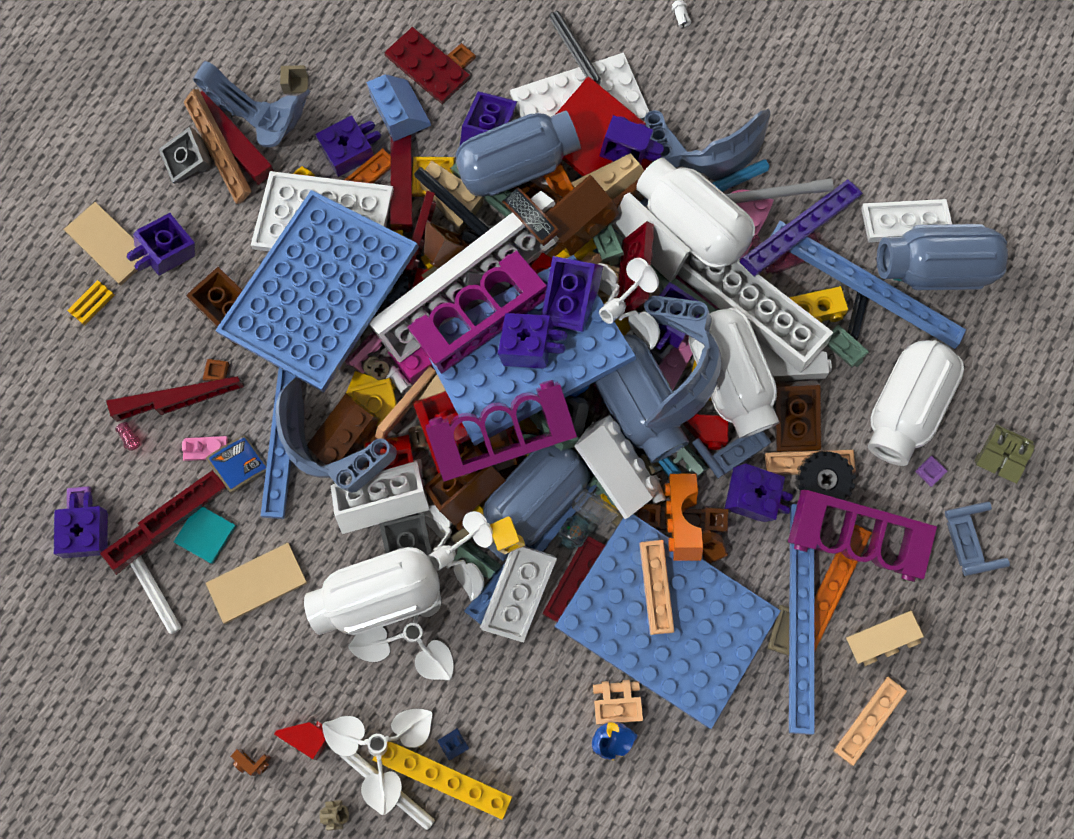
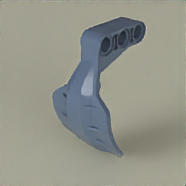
M207 61L202 63L193 77V81L223 112L228 111L232 113V116L243 117L256 128L258 143L263 147L269 148L277 146L282 138L294 129L302 116L303 107L311 92L307 89L301 95L285 96L271 104L253 101L230 82L215 65Z
M768 108L767 110L760 111L741 129L728 137L711 142L702 151L693 150L688 152L667 127L663 114L660 111L653 110L648 112L645 116V125L653 129L650 139L663 145L664 152L661 154V158H665L675 168L683 166L703 173L712 180H719L743 169L757 155L765 138L770 119V110Z
M651 296L644 303V308L656 320L657 324L668 325L704 345L698 364L688 379L670 394L650 418L644 422L647 428L674 427L692 418L713 394L721 369V352L715 339L709 333L712 318L705 303ZM660 308L658 311L652 312L654 309ZM682 311L680 314L674 315L675 312ZM699 314H704L700 318H695Z
M295 377L279 393L275 411L278 434L290 460L306 474L319 478H332L340 488L347 492H357L396 458V448L385 439L380 438L373 441L364 450L325 466L317 464L309 453L305 439L302 380ZM387 446L386 453L380 455L381 449ZM369 461V467L363 470V465ZM352 476L351 483L346 485L347 478Z

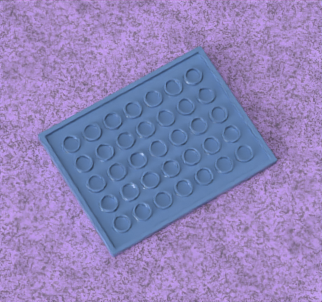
M311 190L215 331L325 392L419 246L416 242Z
M574 255L567 258L577 260ZM550 268L537 274L546 286L548 284ZM512 287L493 297V299L502 308L520 294ZM597 294L583 332L554 326L553 330H563L568 335L564 341L551 340V343H560L566 347L562 354L549 353L547 367L544 369L503 366L498 356L502 331L442 374L432 361L431 363L458 415L461 413H471L480 417L482 410L489 404L499 402L510 407L516 396L527 392L537 394L536 388L540 387V383L548 380L560 383L565 398L636 360L635 354L616 323L608 324L600 317L599 310L604 304ZM487 302L465 312L475 326L495 313ZM544 302L527 314L542 315ZM456 317L439 327V332L449 345L469 331L463 321ZM534 400L522 402L516 412L518 422L541 411L540 403ZM501 410L490 413L485 421V428L489 438L513 426L510 415ZM462 422L474 446L484 441L481 429L475 422Z
M633 514L626 519L623 517L554 627L707 728L712 729L781 610L702 559L701 561H674L673 552H669L668 548L669 537ZM663 540L674 633L650 635L639 543Z

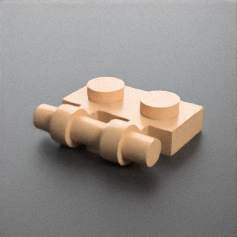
M628 679L622 680L620 683L602 681V684H594L593 694L603 693V700L594 701L596 725L608 722L626 723L643 721L641 697L631 698V691L640 690L639 682H630ZM623 692L624 698L611 699L610 693Z

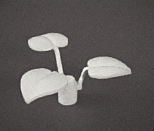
M632 259L628 263L626 271L627 275L635 283L620 298L614 299L619 294L618 278L610 267L599 263L598 265L603 266L599 289L610 296L608 301L599 310L600 317L608 324L613 323L617 318L621 321L623 318L629 317L628 323L630 328L652 350L660 336V329L656 320L645 311L640 314L635 310L624 313L626 308L624 300L638 285L646 292H654L659 286L657 274L644 259Z
M430 505V510L418 514H424L426 524L442 541L433 549L434 552L429 554L428 557L432 560L437 571L445 566L447 569L454 566L457 580L467 592L470 601H473L483 590V575L474 563L466 564L465 560L453 561L456 555L454 550L472 537L479 546L484 548L490 546L494 540L492 528L481 513L477 511L469 512L463 518V526L469 534L452 547L449 545L445 546V542L452 533L450 529L451 522L439 512L436 505Z
M441 596L431 610L420 615L431 617L437 613L441 606ZM419 615L414 616L413 623L405 626L403 633L387 638L386 630L380 627L362 634H356L348 646L349 650L356 657L368 662H378L389 655L390 647L388 642L404 638L410 643L417 641L423 651L416 655L415 668L421 676L432 680H450L453 674V658L449 648L438 640L431 641L427 647L423 644L421 640L422 628L417 624Z
M424 709L403 711L391 723L392 731L397 734L396 736L384 737L381 734H373L369 739H365V741L361 740L365 734L364 726L356 717L342 716L323 723L325 740L336 754L345 757L353 756L357 752L359 744L368 745L370 754L377 757L379 774H370L365 778L362 783L361 793L364 801L379 814L386 815L395 807L402 787L400 778L395 772L389 771L383 774L381 756L387 751V742L400 739L405 747H420L426 742L430 734L432 712Z

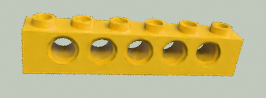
M841 286L789 297L821 323L830 320V322L840 321L848 311ZM818 306H824L827 311H821Z
M392 741L387 742V751L381 756L382 765L502 820L513 798L504 792ZM374 756L372 760L377 762V757Z

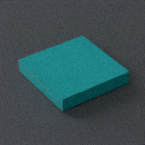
M202 507L187 519L173 542L213 565L235 530L236 525Z

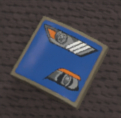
M245 435L231 441L206 457L231 494L266 473V463Z

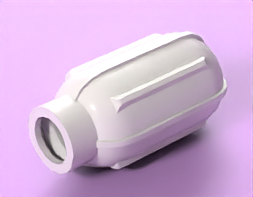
M659 158L647 167L638 180L637 190L648 199L649 211L691 249L690 252L708 267L723 268L733 264L749 248L755 235V226L752 218L699 172L690 168L677 169L665 158Z
M735 308L711 312L712 322L709 333L719 347L722 361L717 385L711 395V400L718 414L726 421L734 424L739 439L752 436L779 424L780 422L773 408L777 398L775 380L747 316ZM689 336L690 349L698 364L704 345Z
M936 340L918 341L908 346L899 356L871 415V427L874 434L868 444V449L875 456L888 463L905 466L908 465L916 448H920L931 441L939 428L964 373L963 361L952 349Z
M413 547L400 548L339 569L330 574L324 581L321 589L306 593L304 597L305 612L312 629L318 635L336 629L351 635L362 634L431 610L437 604L440 597V580L432 560L423 551Z

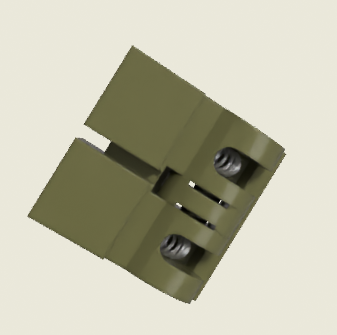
M995 424L984 447L977 454L975 463L977 466L994 474L997 471L999 476L1017 484L1034 451V441Z

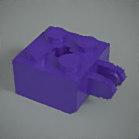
M351 115L315 134L320 148L338 177L361 166L374 156L370 145L379 140L382 135L380 132L374 131L364 136L374 129V122L368 121L358 126Z
M613 115L599 156L616 161L631 153L641 165L643 158L650 161H656L661 158L664 148L662 144L650 139L653 129L648 128L644 124L628 121L625 117Z
M168 213L135 231L133 237L136 248L127 253L126 256L130 261H135L143 256L141 260L135 263L134 267L136 270L141 271L151 266L160 276L195 257V242L172 214Z
M671 282L668 283L659 295L662 297L698 301ZM656 308V309H654L652 312H656V311H658L660 308ZM677 311L674 313V315H678L682 311ZM702 314L697 315L695 318H700ZM658 324L660 329L659 337L661 339L658 341L656 348L661 350L665 343L668 342L678 349L687 334L668 325Z
M505 313L498 356L503 366L544 369L547 367L549 353L562 354L566 347L560 343H551V340L564 341L568 333L563 330H553L554 325L550 315Z
M742 464L733 467L724 509L761 522L776 520L778 512L783 514L790 513V508L781 505L780 499L792 501L793 495L782 491L785 477L749 464Z
M91 492L84 493L83 507L79 508L77 493H72L69 496V509L54 510V555L61 558L100 556V553L108 548L107 510L100 506L93 507Z

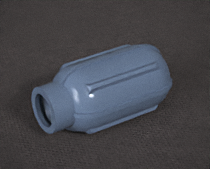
M567 111L551 117L541 113L528 114L463 142L456 152V165L463 184L471 194L480 197L494 196L554 172L564 156L581 150V146Z
M982 224L915 225L901 237L882 238L877 249V268L881 278L901 279L902 282L910 285L914 290L982 289L984 286L990 285L1004 276L1008 262V249L1005 237L994 229L986 228Z
M628 334L624 338L635 354L636 360L595 381L594 384L615 422L620 426L624 437L633 446L643 448L651 463H656L680 451L688 445L689 441L680 427L681 424L664 428L646 427L644 422L650 418L659 405L674 391L645 342L635 335Z
M555 445L531 452L505 479L506 482L489 496L485 502L483 516L489 524L508 516L511 517L517 534L523 537L525 546L530 547L584 493L590 481V471L587 464L572 448L561 451ZM494 540L487 547L502 561L509 555V553L503 554L499 552Z

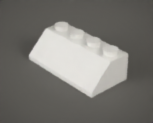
M610 415L588 426L575 444V448L624 519H626L654 497L659 488L657 481L650 475L644 461L637 456L631 442L624 437L620 426Z
M417 461L379 472L357 492H347L337 484L331 485L334 515L342 534L430 510ZM352 479L347 480L346 485L350 484Z

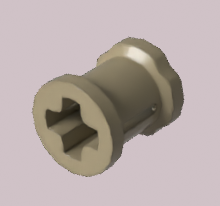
M369 356L363 361L362 369L367 375H371L377 380H382L388 375L389 366L385 361L379 360L374 356Z
M421 425L409 428L408 431L412 436L413 442L412 452L429 450Z

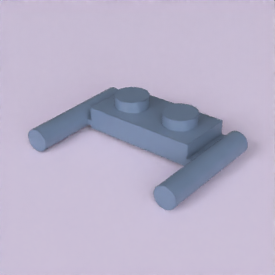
M762 431L746 438L736 439L713 456L700 438L696 439L692 444L719 479L732 471L733 467L741 465L772 442Z
M989 501L945 511V517L948 520L947 526L964 576L1010 566L1008 558L989 562L984 561L970 515L991 510L992 507Z

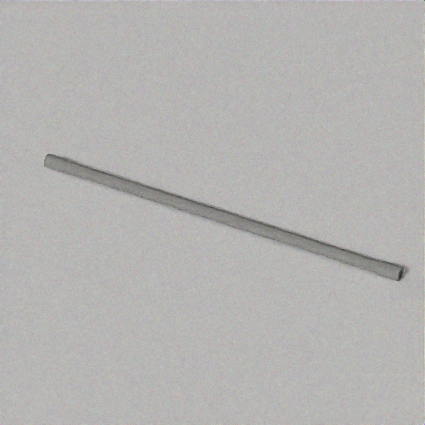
M830 178L809 183L725 195L735 203L807 193L833 191L834 186L833 180ZM491 225V226H487V227H488L489 229H491V228H493L495 225Z

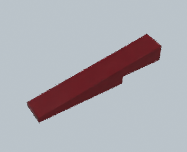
M201 91L200 93L234 158L237 159L259 185L269 177L270 171L274 172L272 165L223 111Z
M411 135L393 141L391 137V186L394 189L390 205V225L392 231L403 230V232H412Z
M236 376L106 400L110 417L118 422L153 409L160 415H164L243 388L244 385L240 378Z
M213 470L139 521L137 523L138 527L100 553L102 558L117 575L225 490L226 486Z

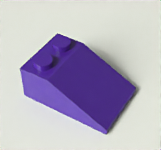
M478 91L462 125L460 145L471 137L511 122L517 101Z
M553 256L542 315H550L554 326L583 332L600 287L603 266Z

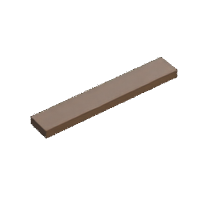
M193 89L185 99L184 104L235 203L240 204L252 191L199 89Z

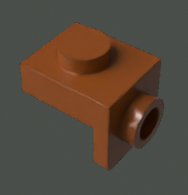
M710 530L702 531L703 553L706 562L711 564L727 557L728 553L722 536Z
M236 749L230 756L235 760L233 765L240 772L244 773L246 771L250 776L263 774L270 765L267 762L271 759L269 755L264 754L255 763L241 749Z

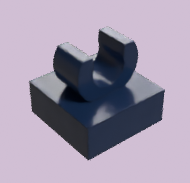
M458 728L437 740L449 761L469 749Z

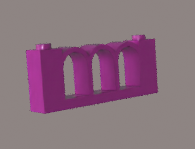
M517 250L505 256L499 262L500 267L488 270L482 276L480 286L468 285L462 288L455 297V304L442 303L432 310L429 318L425 314L421 318L415 319L408 326L414 339L441 374L500 333L503 328L505 313L527 314L544 302L547 289L546 284ZM508 282L514 286L520 295L501 308L489 292L495 284ZM473 300H484L495 313L475 326L464 313L465 307ZM456 317L463 321L469 331L449 345L439 332V327L445 319Z
M553 380L542 382L540 387L536 388L537 394L531 392L522 393L515 397L510 407L499 402L491 403L482 410L480 417L471 413H461L455 416L450 424L448 418L436 417L429 420V424L425 425L443 481L576 438L577 435L560 383ZM534 400L540 403L549 432L524 440L516 412L522 402ZM501 410L510 415L519 442L493 451L485 428V421L490 413ZM463 421L475 422L481 429L488 453L462 461L454 439V430L457 425Z
M801 490L788 543L794 544V549L807 552L808 548L817 549L824 553L836 554L841 552L852 561H872L875 566L881 569L895 570V573L902 574L901 579L915 582L916 578H925L937 526L813 491ZM826 507L846 512L838 542L830 548L826 547L820 539ZM857 515L875 520L869 547L861 556L855 555L850 546ZM887 524L905 528L899 555L891 564L885 563L881 556V547Z

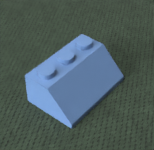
M385 74L366 82L370 96L393 141L431 126L408 80Z

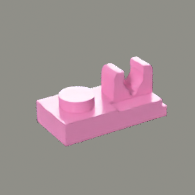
M375 331L344 361L360 373H365L361 367V361L367 359L369 353L376 352L382 346L381 340Z
M227 436L185 438L182 442L183 461L207 460V456L228 444Z

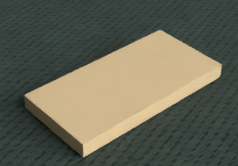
M96 202L64 228V231L120 286L138 271L134 265L143 256L135 261H130L126 257L127 253L136 248L134 246V239Z
M289 543L206 582L223 624H227L308 584Z

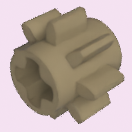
M342 800L326 801V807L320 810V823L327 825V831L343 829V824L349 820L348 807L342 805Z

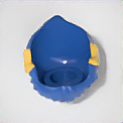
M608 722L596 730L592 739V749L595 754L604 759L615 760V756L623 757L631 750L638 736L621 722Z

